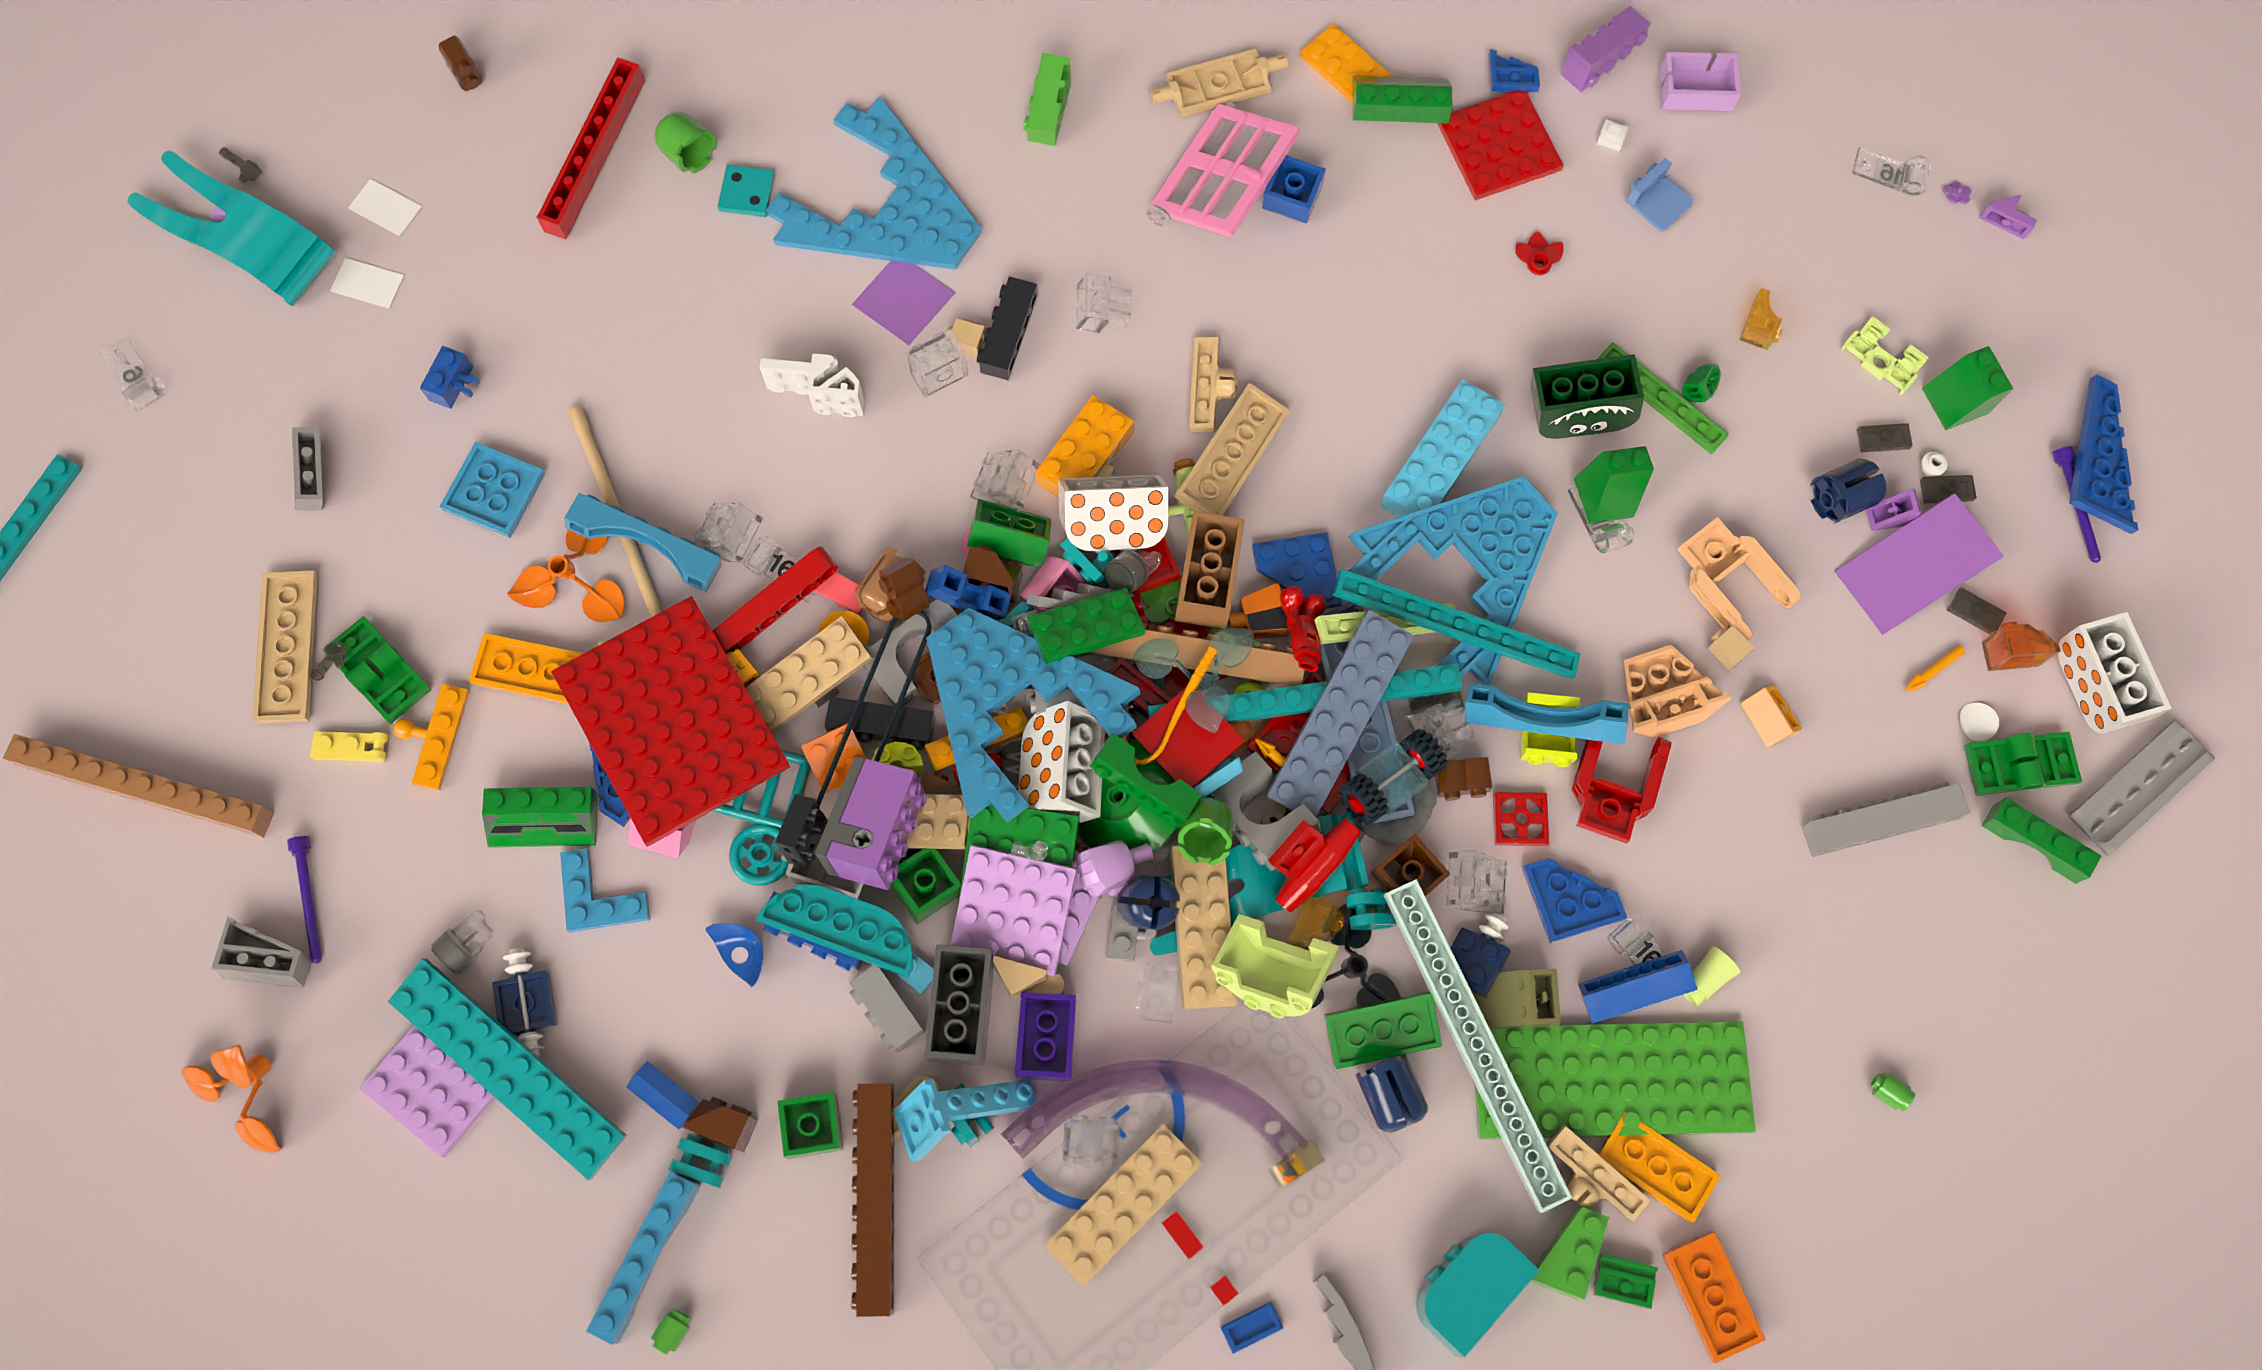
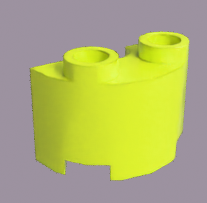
M893 742L885 745L879 762L912 770L916 774L925 773L921 755L914 746L902 742ZM876 749V751H875V753H874V756H873V758H872L873 761H874V758H875V756H876V753H877L878 749Z

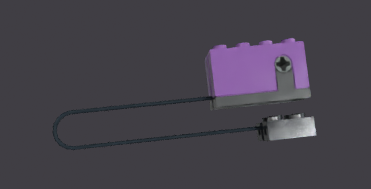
M921 611L917 615L922 616L926 620V632L874 761L854 756L829 820H827L824 813L820 810L821 802L893 627L899 620L896 617H893L889 623L817 800L798 794L794 795L775 840L776 846L789 864L809 869L811 861H814L817 857L830 875L888 890L891 882L896 880L898 863L900 858H903L907 852V840L910 833H913L916 829V817L919 809H923L925 806L927 795L915 771L879 762L926 646V637L931 633V622L925 612Z

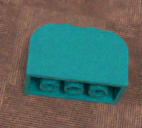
M1480 1234L1465 1239L1461 1244H1453L1443 1255L1446 1261L1442 1265H1435L1426 1274L1425 1279L1428 1281L1421 1288L1417 1296L1416 1310L1421 1323L1457 1357H1466L1540 1271L1510 1241L1498 1234Z

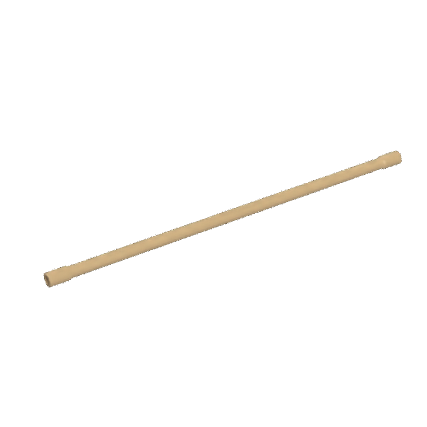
M580 406L573 407L568 411L575 432L579 436L604 501L608 506L614 505L621 509L590 432V426L583 408ZM619 537L652 617L663 610L634 539Z

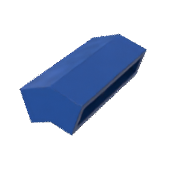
M648 1061L635 1073L626 1086L628 1090L678 1130L684 1127L685 1122L699 1104L696 1099Z

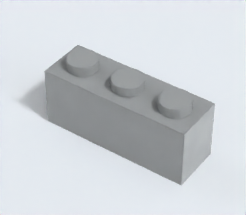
M292 427L295 510H322L320 428Z
M871 966L849 982L853 988L849 993L858 1005L862 1002L868 1009V1012L864 1015L873 1027L879 1025L884 1032L880 1038L888 1049L894 1047L899 1052L924 1034L920 1025L878 966Z

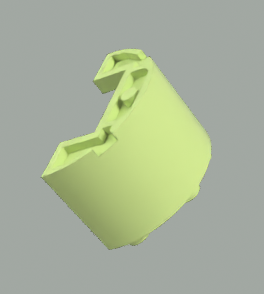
M1239 914L1211 966L1216 975V981L1244 1000L1247 1007L1270 1012L1277 1018L1301 1016L1310 1011L1339 953V946L1313 938L1309 946L1310 951L1268 938L1263 921Z

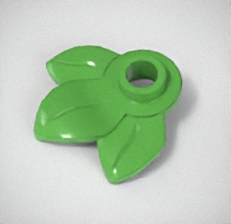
M1174 581L1161 586L1160 589L1155 588L1141 593L1142 601L1148 607L1145 612L1147 620L1153 623H1162L1168 619L1175 620L1176 612H1172L1170 607L1173 605L1177 606L1180 590L1179 583Z

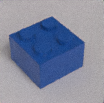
M1286 155L1268 182L1263 196L1262 208L1307 224L1323 186L1326 169Z

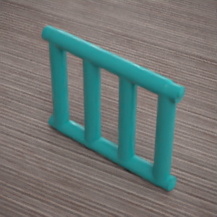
M781 749L788 762L799 765L787 808L788 812L794 795L803 794L810 765L805 755ZM781 773L767 781L758 813L743 809L747 792L736 797L732 806L724 804L711 812L781 828L784 820L769 816Z

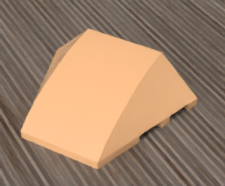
M1672 645L1623 661L1633 732L1655 738L1703 722L1731 698L1726 692L1722 693L1712 685L1713 681L1709 677H1703L1694 669V664Z

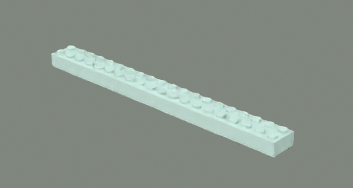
M1417 879L1384 894L1388 906L1537 1213H1543L1572 1199Z

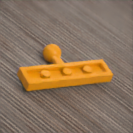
M441 684L428 729L415 726L409 719H400L394 724L393 732L399 739L406 740L412 736L425 739L412 779L414 786L440 791L469 696L468 689Z
M1021 707L993 717L1002 729L1003 735L983 749L987 751L1023 736L1028 720ZM949 736L925 745V751L935 771L955 764Z

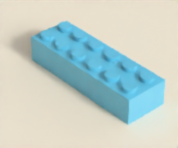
M1462 379L1384 494L1380 506L1397 517H1401L1443 503L1501 417L1506 404Z

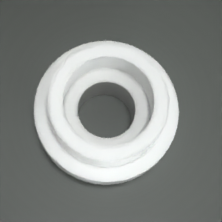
M1938 452L1927 453L1921 460V469L1928 476H1940L1947 469V460ZM1932 461L1936 462L1938 466H1935Z

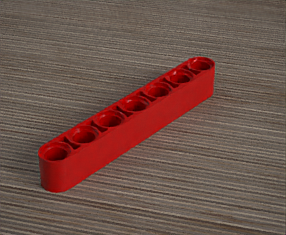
M822 546L810 551L712 630L725 654L734 652L737 649L741 650L836 573L839 568Z

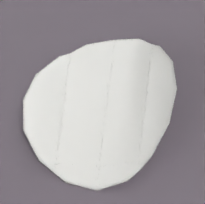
M1970 703L1961 710L1960 724L1965 734L1973 741H1987L1996 734L1999 727V717L1995 710L1988 705Z

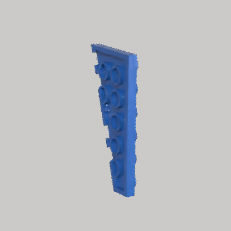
M2096 374L2089 381L2069 504L2132 534L2139 530L2138 523L2133 522L2132 511L2135 510L2134 500H2130L2128 487L2132 485L2127 448L2122 447L2121 438L2125 434L2124 427L2119 426L2118 414L2121 412L2118 386Z

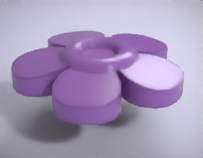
M1953 181L1950 186H1945L1943 192L1949 196L1948 200L1951 203L1956 204L1959 201L1961 204H1967L1970 201L1971 189L1969 187L1962 186L1958 181Z

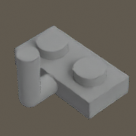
M1115 904L1107 958L1133 962L1136 941L1151 942L1156 939V930H1138L1137 927L1130 926L1123 919L1120 912H1118L1117 904Z

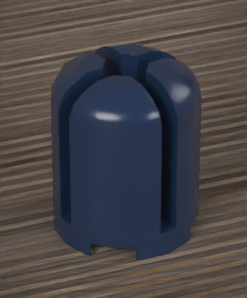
M1856 459L1814 478L1810 486L1814 485V499L1811 500V503L1817 514L1822 519L1827 517L1831 521H1835L1833 523L1835 524L1879 504L1887 492L1885 477L1882 473L1869 479V476L1879 471V467L1867 459Z
M1133 876L1117 895L1116 899L1117 910L1130 926L1140 929H1163L1173 923L1180 908L1170 907V901H1180V894L1176 886L1167 878L1161 876ZM1137 898L1150 899V905H1137Z
M1405 1053L1400 1055L1402 1061L1397 1062L1395 1057L1366 1070L1367 1075L1364 1077L1361 1076L1360 1072L1355 1074L1377 1126L1385 1132H1396L1407 1127V1125L1415 1124L1421 1121L1428 1112L1427 1102Z

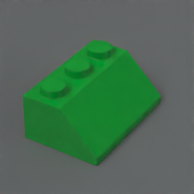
M978 499L968 535L967 547L977 548L978 546H985L996 552L1001 559H1013L1020 561L1026 566L1041 567L1050 539L1051 519Z

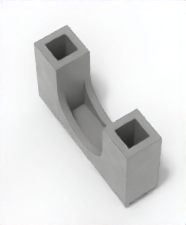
M935 598L930 599L929 608L923 610L931 622L930 635L957 616L949 604ZM917 614L902 621L903 624L896 629L893 628L872 678L894 706L897 704L907 679V675L898 665L899 653L908 641L924 636L926 632V620ZM885 633L877 643L865 646L873 658L863 666L868 673ZM912 682L901 707L918 696L917 688Z
M1254 752L1242 761L1243 772L1210 793L1208 798L1220 800L1229 807L1233 815L1234 829L1238 833L1237 838L1245 848L1249 846L1254 851L1252 854L1261 866L1265 864L1270 871H1273L1275 867L1270 864L1268 859L1303 819L1321 834L1322 830L1319 820L1304 804L1279 821L1271 824H1256L1244 817V809L1248 802L1272 785L1274 781L1272 769L1257 752Z

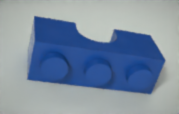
M947 565L930 571L925 588L928 596L963 611L967 608L973 609L994 620L1005 618L1011 597L1010 593L990 584L986 586L970 584L966 582L967 574Z

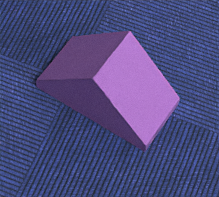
M1913 488L1884 499L1879 504L1866 509L1873 531L1903 527L1922 513L1916 491Z

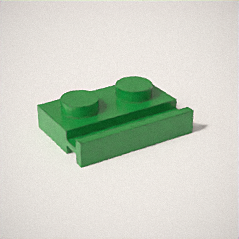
M1600 1254V1263L1597 1269L1593 1295L1651 1309L1658 1267Z

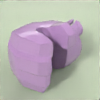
M1121 840L1083 851L1077 856V868L1083 890H1088L1093 898L1106 893L1113 896L1119 894L1134 876V865L1153 859L1152 849L1147 843L1128 849L1127 845Z

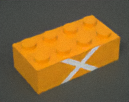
M1092 395L1036 470V484L1058 497V479L1096 477L1106 463L1112 464L1134 434V420Z

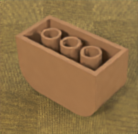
M1193 511L1175 622L1226 630L1233 598L1244 519Z

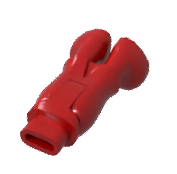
M1296 586L1288 587L1281 592L1280 602L1287 618L1286 625L1290 630V644L1293 656L1298 661L1299 668L1315 672L1318 670V662L1321 659V642L1315 619L1324 613L1326 600L1319 594H1313L1304 599V593L1301 588Z

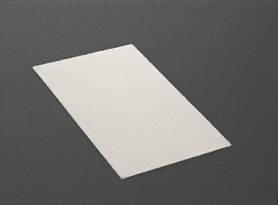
M370 179L348 209L400 236L422 206Z
M345 258L330 292L389 309L404 275Z

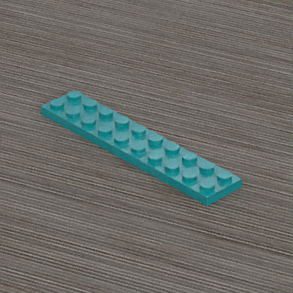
M427 958L420 960L388 1000L389 1004L587 1180H591L627 1136L626 1133Z

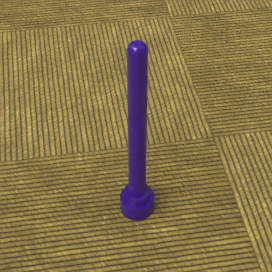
M2068 446L2053 451L2052 455L2054 462L2058 463L2059 467L2063 469L2071 494L2074 476L2073 463L2075 462L2074 458L2076 455L2073 447ZM2074 506L2090 560L2093 563H2098L2101 560V555L2088 513Z
M297 836L288 839L287 845L288 851L292 853L296 860L310 959L312 963L317 964L321 962L322 954L307 862V854H309V849L311 848L310 837Z

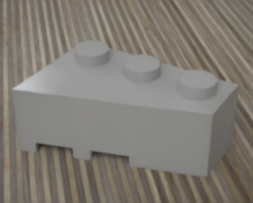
M227 917L212 969L223 979L304 988L311 961L301 951Z

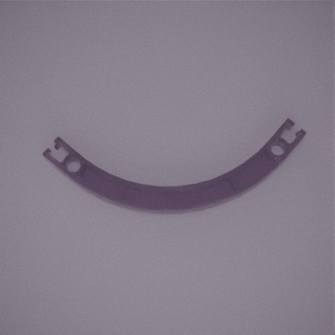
M1156 1059L1110 1064L1076 1076L1042 1096L1001 1133L1011 1146L1015 1143L1012 1139L1024 1129L1031 1133L1020 1147L1017 1144L1012 1147L1024 1159L1050 1133L1079 1112L1116 1097L1136 1093L1158 1092L1196 1098L1231 1113L1253 1129L1287 1165L1296 1157L1290 1152L1286 1153L1278 1143L1286 1134L1290 1135L1298 1143L1296 1146L1299 1150L1303 1151L1308 1146L1307 1140L1283 1115L1247 1086L1224 1074L1202 1066ZM1035 1117H1044V1123L1040 1128L1034 1129L1031 1127L1032 1120ZM1271 1121H1276L1281 1125L1280 1130L1276 1134H1269L1265 1130L1266 1125Z

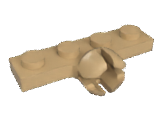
M1194 337L1189 417L1190 432H1215L1217 402L1220 399H1233L1237 394L1235 387L1238 386V378L1235 370L1219 368V337Z
M1565 1125L1561 1127L1546 1145L1572 1169L1573 1177L1566 1186L1572 1199L1581 1207L1590 1210L1598 1200L1604 1198L1629 1220L1634 1222L1651 1202Z

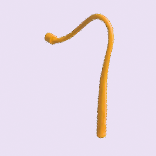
M1208 646L1175 709L1158 749L1146 759L1138 760L1134 757L1135 764H1148L1161 754L1183 710L1218 651L1215 648ZM1124 736L1122 739L1128 743L1127 737Z

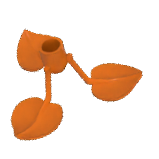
M569 529L565 537L566 546L569 550L578 553L552 557L548 562V570L541 566L527 568L520 574L514 586L507 593L512 600L523 606L542 608L549 605L556 597V590L552 585L556 583V577L561 580L572 579L590 592L582 601L583 612L589 619L596 622L619 620L625 610L624 595L617 584L610 580L602 579L596 583L593 589L574 575L575 565L570 561L571 559L582 557L584 551L588 554L600 552L606 545L608 537L588 539Z
M240 1044L215 1051L211 1055V1061L216 1071L224 1077L220 1081H214L212 1074L199 1066H186L181 1069L180 1073L192 1092L208 1102L217 1101L221 1096L217 1087H221L229 1081L244 1089L254 1085L240 1113L241 1120L235 1123V1129L240 1138L256 1150L278 1152L282 1149L278 1146L272 1131L262 1120L253 1116H247L248 1109L257 1090L263 1084L261 1078L272 1068L270 1061L264 1055L255 1053L246 1061Z

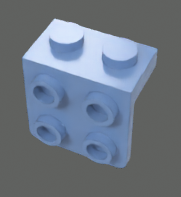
M1666 158L1659 164L1653 163L1646 171L1644 178L1638 177L1629 188L1632 191L1626 201L1659 231H1665L1693 203V199L1667 177L1672 163Z

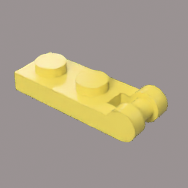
M314 731L310 757L315 760L384 762L386 758L384 746L388 743L389 735L379 732L344 733ZM369 744H373V750L368 751Z

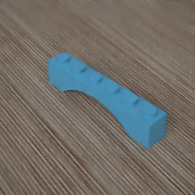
M579 493L564 517L566 529L588 539L623 537L651 546L673 564L684 583L706 593L721 567V557L713 550L699 548L691 540L675 537L665 528L651 526L641 517L627 515L617 506L603 504L593 495L586 496Z
M1469 684L1465 701V723L1617 744L1625 743L1629 703L1601 700L1591 705L1576 708H1549L1518 700L1496 686Z
M669 1172L586 1332L609 1344H619L633 1317L641 1293L660 1254L680 1221L688 1212L701 1187L700 1185L676 1173Z

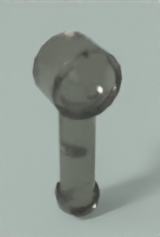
M226 147L219 150V155L223 159L228 160L240 169L238 180L243 184L247 181H255L263 173L256 162L249 159L245 161Z
M332 642L324 647L326 656L315 669H312V679L315 681L322 680L333 664H335L336 668L344 666V660L348 656L342 642Z

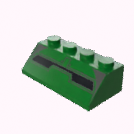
M1353 76V121L1449 122L1453 101L1452 85L1448 79Z
M591 786L484 788L482 818L487 845L489 848L596 846L598 793Z

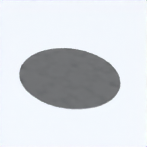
M1411 768L1405 771L1415 811L1413 816L1362 826L1357 818H1355V824L1362 832L1366 833L1365 835L1380 842L1397 843L1408 840L1413 834H1418L1431 817L1434 797L1429 781L1418 778L1417 773L1413 774L1411 772Z

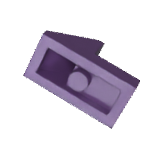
M2022 195L1991 202L1980 216V219L2023 240L2037 222L2036 219L2028 214L2015 210Z

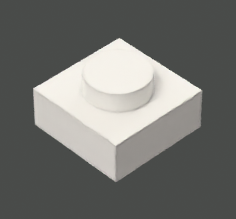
M1606 119L1597 144L1620 151L1628 126Z

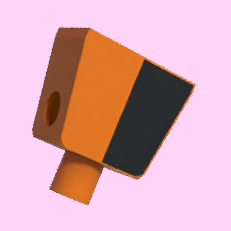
M1279 583L1242 597L1239 604L1240 612L1230 614L1228 623L1230 629L1245 627L1247 637L1251 639L1290 636V630L1286 625L1287 618L1281 608V589Z

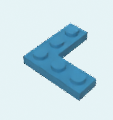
M586 848L560 852L566 929L569 933L650 920L648 895L646 892L594 900L589 850Z

